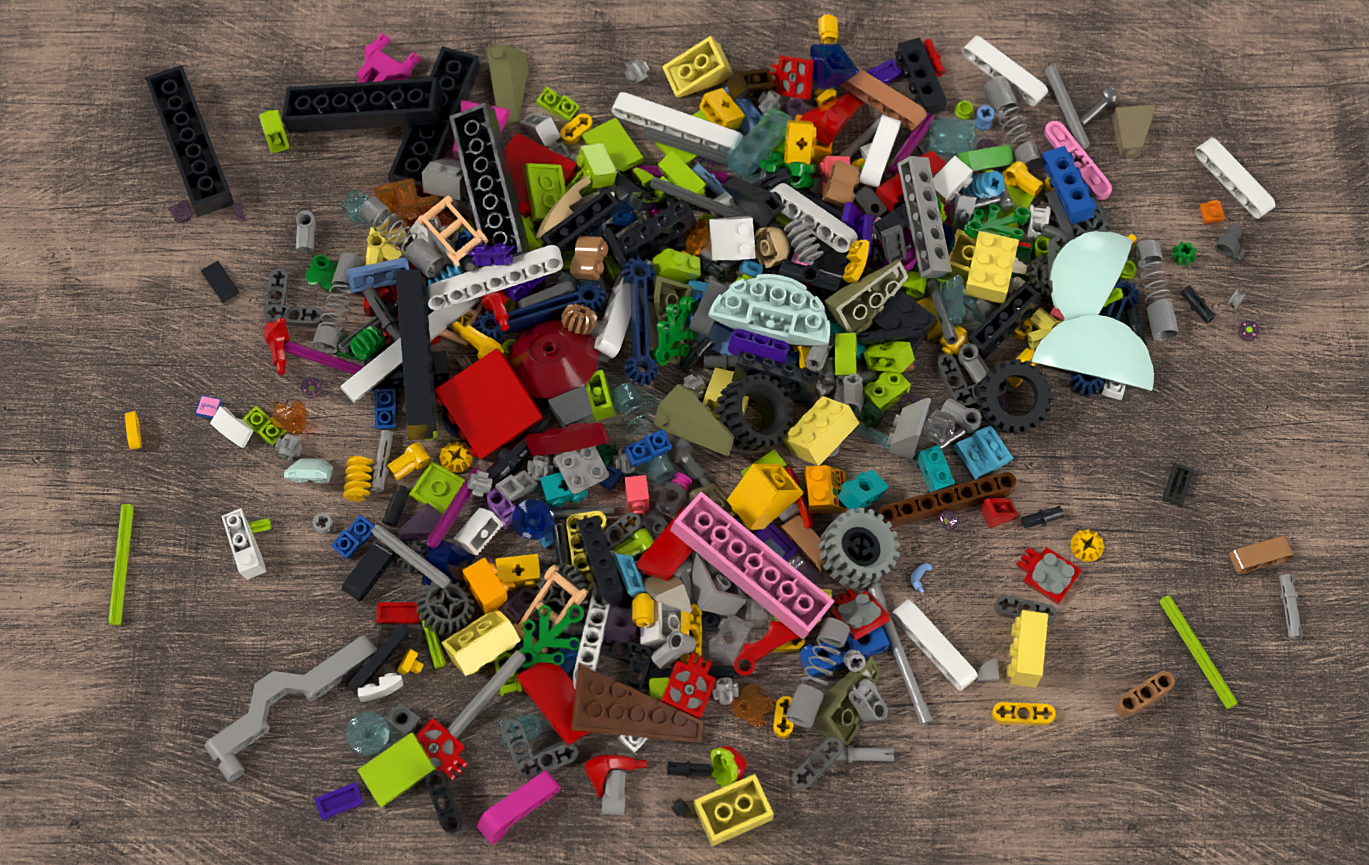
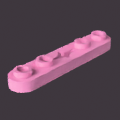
M1049 122L1044 131L1048 141L1055 149L1066 146L1068 153L1071 152L1073 154L1074 160L1075 157L1077 159L1081 158V163L1077 161L1074 162V165L1079 167L1083 183H1087L1089 192L1096 199H1107L1112 191V185L1061 122Z

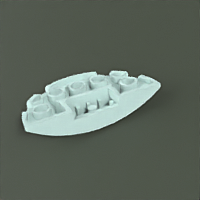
M1094 231L1072 239L1060 250L1052 265L1050 280L1053 286L1052 300L1055 308H1059L1064 316L1063 321L1083 315L1099 314L1125 265L1132 245L1131 239L1113 232Z
M759 274L756 278L744 280L743 278L734 282L726 292L718 295L708 314L712 319L730 328L747 330L782 340L788 344L816 346L829 344L830 322L827 320L824 312L825 307L820 299L808 292L806 286L802 283L781 275Z
M1083 315L1058 324L1041 340L1031 361L1152 391L1153 364L1144 342L1130 327L1107 316Z

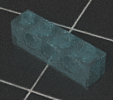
M774 107L765 112L757 125L754 124L751 127L748 135L742 137L738 146L735 149H731L728 153V169L748 179L760 166V160L766 159L786 136L787 120H792V117Z

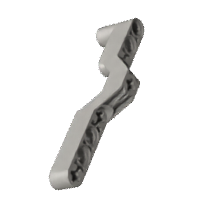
M367 635L359 637L305 675L273 671L255 683L248 714L212 737L204 745L214 762L221 761L218 768L228 782L239 778L245 771L235 754L269 731L270 726L266 721L270 705L288 693L303 695L309 701H313L361 669L378 650Z

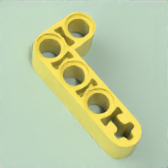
M600 511L573 514L567 519L566 526L571 560L575 569H579L577 567L578 564H587L583 550L574 548V545L580 543L576 529H572L571 526L577 524L578 520L597 515L599 521L602 522V531H605L607 528L606 517ZM587 566L585 569L579 570H581L580 575L586 576L587 583L590 584L586 588L590 592L586 598L592 596L594 582Z

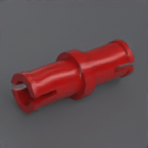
M932 39L923 40L925 43L924 48L936 76H943L946 70L940 60V53L936 51Z

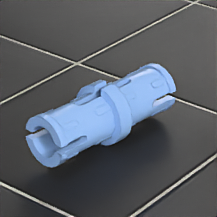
M699 163L692 168V171L715 195L719 196L726 191L715 178V175L713 173L710 174Z

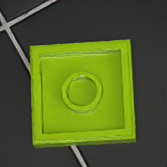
M431 461L409 493V497L443 516L464 484L465 479Z

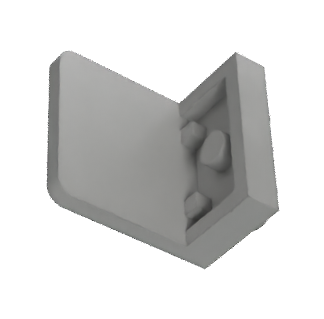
M595 446L557 453L552 461L555 468H559L572 494H577L609 477V473Z

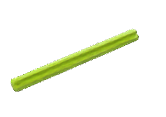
M122 504L108 619L110 625L116 626L121 624L134 510L131 504Z
M1169 595L1163 597L1160 600L1161 606L1227 709L1234 707L1237 704V700L1175 602Z

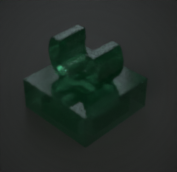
M870 400L864 405L857 420H864L866 422L865 428L871 427L874 430L879 426L885 413Z
M604 443L596 447L605 467L608 468L613 463V455H618L616 445L613 444L610 447Z

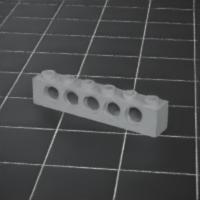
M909 156L897 164L920 277L940 278L952 272L929 158Z

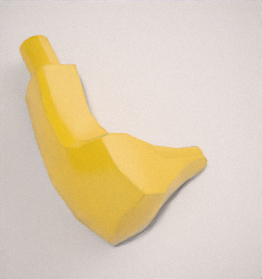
M458 321L453 323L452 328L460 333V338L471 343L479 351V360L496 348L504 354L501 344L495 339L487 337L470 325L464 327Z

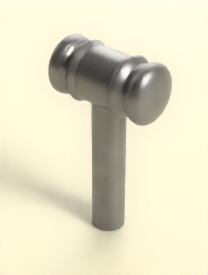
M1112 87L1105 89L1103 100L1080 119L1082 126H1085L1105 107L1111 109L1116 106V89Z
M1005 185L1000 195L977 200L974 209L999 203L1002 211H1009L1014 207V203Z
M634 209L633 214L636 215L637 220L613 235L615 239H619L649 220L651 216L648 210L638 211Z
M827 357L823 368L820 371L814 370V372L819 373V377L822 376L825 385L831 386L836 384L837 375H835V359Z

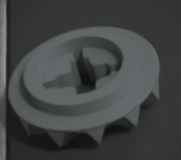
M417 540L405 543L429 562L430 554L425 544ZM396 553V562L401 570L407 573L420 572Z

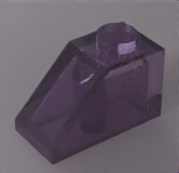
M427 502L398 531L400 539L402 541L427 540L443 515Z

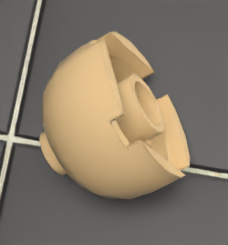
M764 227L757 230L754 238H757L755 257L759 264L765 265V268H771L781 265L783 259H788L791 251V241L782 229Z

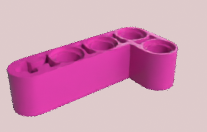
M547 770L543 771L488 809L478 823V830L491 845L495 844L506 834L510 826L558 793L561 786Z

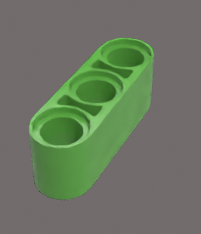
M1011 144L958 153V159L973 171L1014 163Z

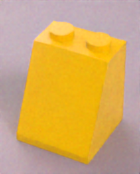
M752 464L727 501L732 506V510L743 520V524L750 530L767 527L801 497L804 492L781 464Z

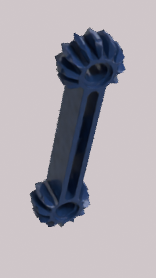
M639 256L636 260L630 258L628 263H624L621 277L624 278L623 284H630L632 358H627L625 361L624 372L627 373L626 379H632V385L638 382L639 386L643 387L644 383L650 385L652 380H656V373H658L659 367L655 366L657 359L651 360L649 357L647 285L651 286L653 284L656 272L652 270L654 264H647L648 258L641 261ZM635 272H639L642 276H637ZM638 288L640 293V309L638 301ZM640 333H641V354H640ZM637 367H643L645 372L639 371Z
M1121 278L1117 280L1114 288H1121L1125 297L1111 303L1106 315L1107 317H1110L1113 308H1117L1118 313L1115 319L1118 320L1123 308L1130 309L1137 304L1139 290L1135 289V283L1129 284V278L1125 282ZM1073 371L1070 373L1072 378H1070L1069 383L1074 385L1073 391H1080V396L1083 393H1086L1088 397L1092 393L1098 394L1104 386V379ZM1083 377H1088L1091 381H1085Z
M583 281V287L577 285L575 287L576 292L507 312L509 315V329L506 331L501 329L500 324L497 325L494 313L489 314L487 310L485 311V316L479 314L478 321L474 322V326L477 331L487 337L493 338L497 342L498 339L504 341V334L562 317L563 311L570 304L589 307L596 314V310L602 311V305L606 304V292L602 290L600 284L594 286V282L591 281L590 285H587ZM593 297L592 300H586L585 298ZM489 326H496L494 329H487Z

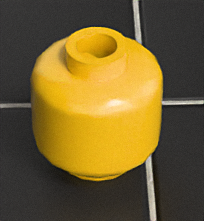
M958 325L954 327L958 337V341L955 344H947L944 335L939 340L943 346L941 350L946 354L959 355L961 347L969 343V333Z

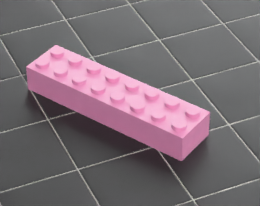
M702 492L680 514L670 531L802 639L808 635L834 603L832 598Z

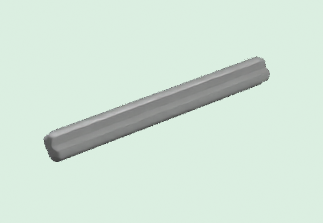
M1048 66L1045 69V73L1071 132L1082 149H1086L1090 143L1055 66Z
M380 524L375 525V528L372 529L371 532L375 537L441 588H445L450 583V579Z
M515 651L448 727L447 731L455 738L462 733L525 661L526 658L521 652Z

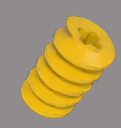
M363 456L348 457L346 462L347 469L345 470L347 476L345 477L344 499L351 502H364V497L370 495V491L365 489L370 488L371 484L365 481L372 479L371 475L366 473L372 472V468L367 465H372L373 460Z

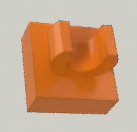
M1214 200L1200 204L1199 209L1204 225L1224 221L1225 216L1220 201Z

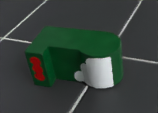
M1023 240L1018 242L1011 278L1020 277L1025 281V274L1028 272L1026 267L1029 266L1033 242Z

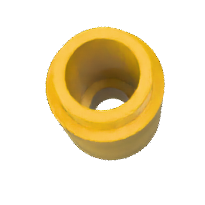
M831 14L823 15L818 20L819 38L824 44H833L839 36L837 18Z
M637 594L632 601V622L637 624L638 627H648L654 622V600H652L649 594Z

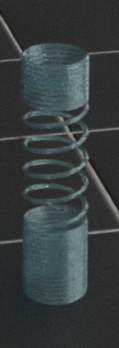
M632 383L622 384L612 391L611 397L619 414L624 415L622 421L628 424L627 432L633 433L631 440L639 442L633 440V435L650 429L653 423H647L634 432L629 431L628 428L631 424H637L646 420L649 414L640 415L630 423L625 422L624 418L626 415L638 413L645 406L639 405L642 399L635 385H632ZM643 406L641 409H639V410H637V411H635V412L629 413V412H631L632 410H634V409H636V408H638V407ZM642 416H647V417H645L644 419H642V420H640V421L634 422L635 420H637L638 418H640V417H642ZM647 425H651L650 427L644 430L638 431ZM667 452L643 463L647 475L653 484L669 480L676 472Z

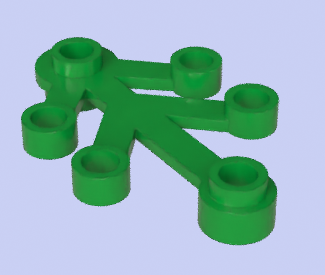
M774 151L771 152V156L768 159L760 160V168H766L768 172H777L780 166L790 168V171H792L791 175L803 176L804 172H816V165L797 161L786 163L784 152Z
M991 204L987 211V223L982 224L984 211L974 209L973 220L965 225L964 232L973 239H976L979 231L1004 237H1008L1006 235L1008 234L1011 235V238L1021 241L1024 232L1021 229L1010 228L1005 225L1012 223L1025 224L1029 221L1031 211L1026 207H1017L1014 215L996 220V217L999 216L1000 207ZM988 230H993L1001 233H994Z
M682 297L679 306L677 304H668L666 307L668 321L661 320L658 322L659 346L655 347L652 353V358L657 359L658 365H666L671 357H686L689 354V346L686 344H679L676 348L671 349L674 342L684 339H697L698 333L690 330L689 327L680 332L689 313L697 310L698 303L693 297ZM679 307H680L681 314H680V316L678 317V319H677V321H676V323H675V317L679 314Z
M577 604L568 607L566 616L548 632L549 616L552 613V609L548 605H542L538 609L540 616L539 641L533 647L532 632L536 628V623L531 619L524 621L522 624L524 647L519 652L523 655L530 653L532 659L530 661L525 660L520 666L530 668L537 662L561 665L565 661V655L560 651L554 654L539 653L544 647L579 649L581 640L578 637L570 639H556L555 637L570 623L578 622L583 618V608ZM547 608L549 610V614L546 616L541 613V609ZM573 609L579 610L578 617L572 615ZM527 622L532 623V630L526 629L525 624ZM571 640H576L578 646L572 647L570 644ZM556 654L562 656L561 662L555 661L554 657Z

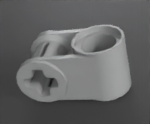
M863 679L859 683V687L849 693L850 701L855 706L862 720H884L888 714L887 705L879 695L876 686L871 681Z

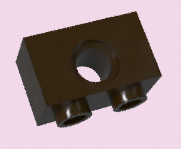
M769 68L739 71L726 82L733 100L760 97L764 91L769 92L775 86Z

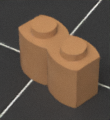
M836 160L831 167L822 200L842 208L845 207L846 202H853L855 197L853 189L854 186L858 185L861 177L858 174L859 168Z
M578 237L570 273L575 279L598 280L600 274L603 273L604 265L602 261L608 253V245L602 237Z

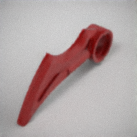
M788 467L785 469L799 486V480L792 468ZM801 496L795 502L799 508L804 527L811 529L813 527V517L804 502L803 496Z
M770 621L769 630L761 640L755 643L744 644L739 656L734 661L736 673L741 676L751 675L754 672L756 662L781 645L800 637L782 622ZM747 659L750 661L751 667L748 671H741L738 664L741 660Z

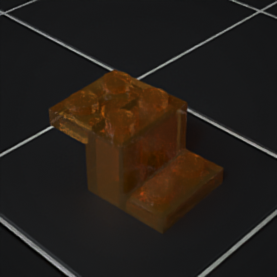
M413 178L374 187L376 198L389 208V212L400 209L404 227L409 226L410 229L420 215H424L440 202L438 195L418 199ZM441 211L436 215L438 216L439 221L443 220Z

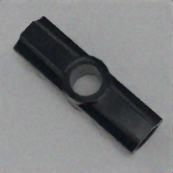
M785 259L781 263L778 274L794 279L805 285L806 288L815 287L832 293H836L839 290L842 276L820 270L814 265H802ZM812 273L815 275V278L808 280L805 275Z
M525 432L510 447H505L497 456V460L485 471L489 473L488 478H492L493 487L504 480L510 473L517 472L523 465L524 459L531 454L524 439L530 433Z

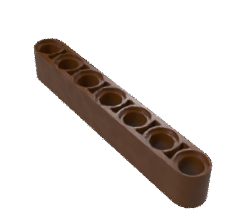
M1010 472L984 477L886 504L879 509L878 515L888 514L892 517L890 520H885L884 518L882 520L885 524L888 521L892 524L889 529L982 504L987 498L1007 497L1012 494L1015 488L1016 477ZM1001 482H1008L1010 487H1004ZM987 487L991 492L986 493L981 488ZM966 492L970 494L971 497L965 498L962 496L961 493ZM948 498L951 500V503H944L942 499ZM927 503L932 508L925 509L922 504ZM909 509L912 513L907 515L902 510Z

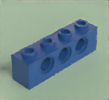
M1066 146L1043 152V167L1071 225L1094 218V209L1097 208L1096 202L1088 194L1089 188L1087 183H1083L1081 179L1082 175L1079 167L1074 165L1073 154L1071 152L1068 153Z
M882 626L862 636V638L867 639V644L862 645L858 640L854 641L849 634L844 644L849 651L858 650L866 658L867 656H873L888 650L890 643ZM821 641L823 646L838 650V647ZM813 644L805 646L800 652L799 660L803 669L812 666L808 659L816 656L812 650L813 647H816ZM815 648L814 651L818 655L825 653L829 656V659L837 664H829L820 658H811L810 660L816 667L833 672L846 667L844 656L847 652H840V655H836L824 648ZM856 658L851 660L853 663L857 662ZM808 668L806 670L810 676L815 678L826 675L815 668Z

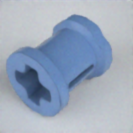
M981 106L978 109L975 124L979 130L991 128L992 119L995 115L993 108Z

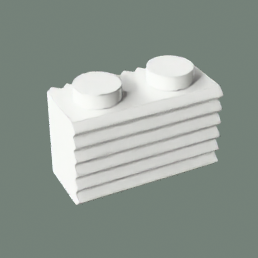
M479 508L453 540L463 551L478 555L481 549H484V546L487 545L489 539H492V536H495L500 527H503V523L492 511Z

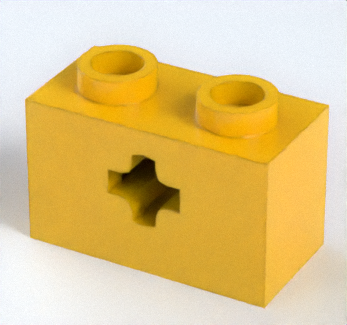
M723 88L704 94L699 106L711 123L731 130L738 129L745 116Z
M787 120L784 152L786 163L797 161L810 164V159L814 158L812 139L816 138V127H813L814 124L811 121ZM800 138L805 141V143H801V147L796 143L800 141Z
M538 554L496 559L497 578L499 581L504 580L509 589L508 591H513L517 587L535 588L537 587L536 583L541 582ZM518 571H521V576H517Z

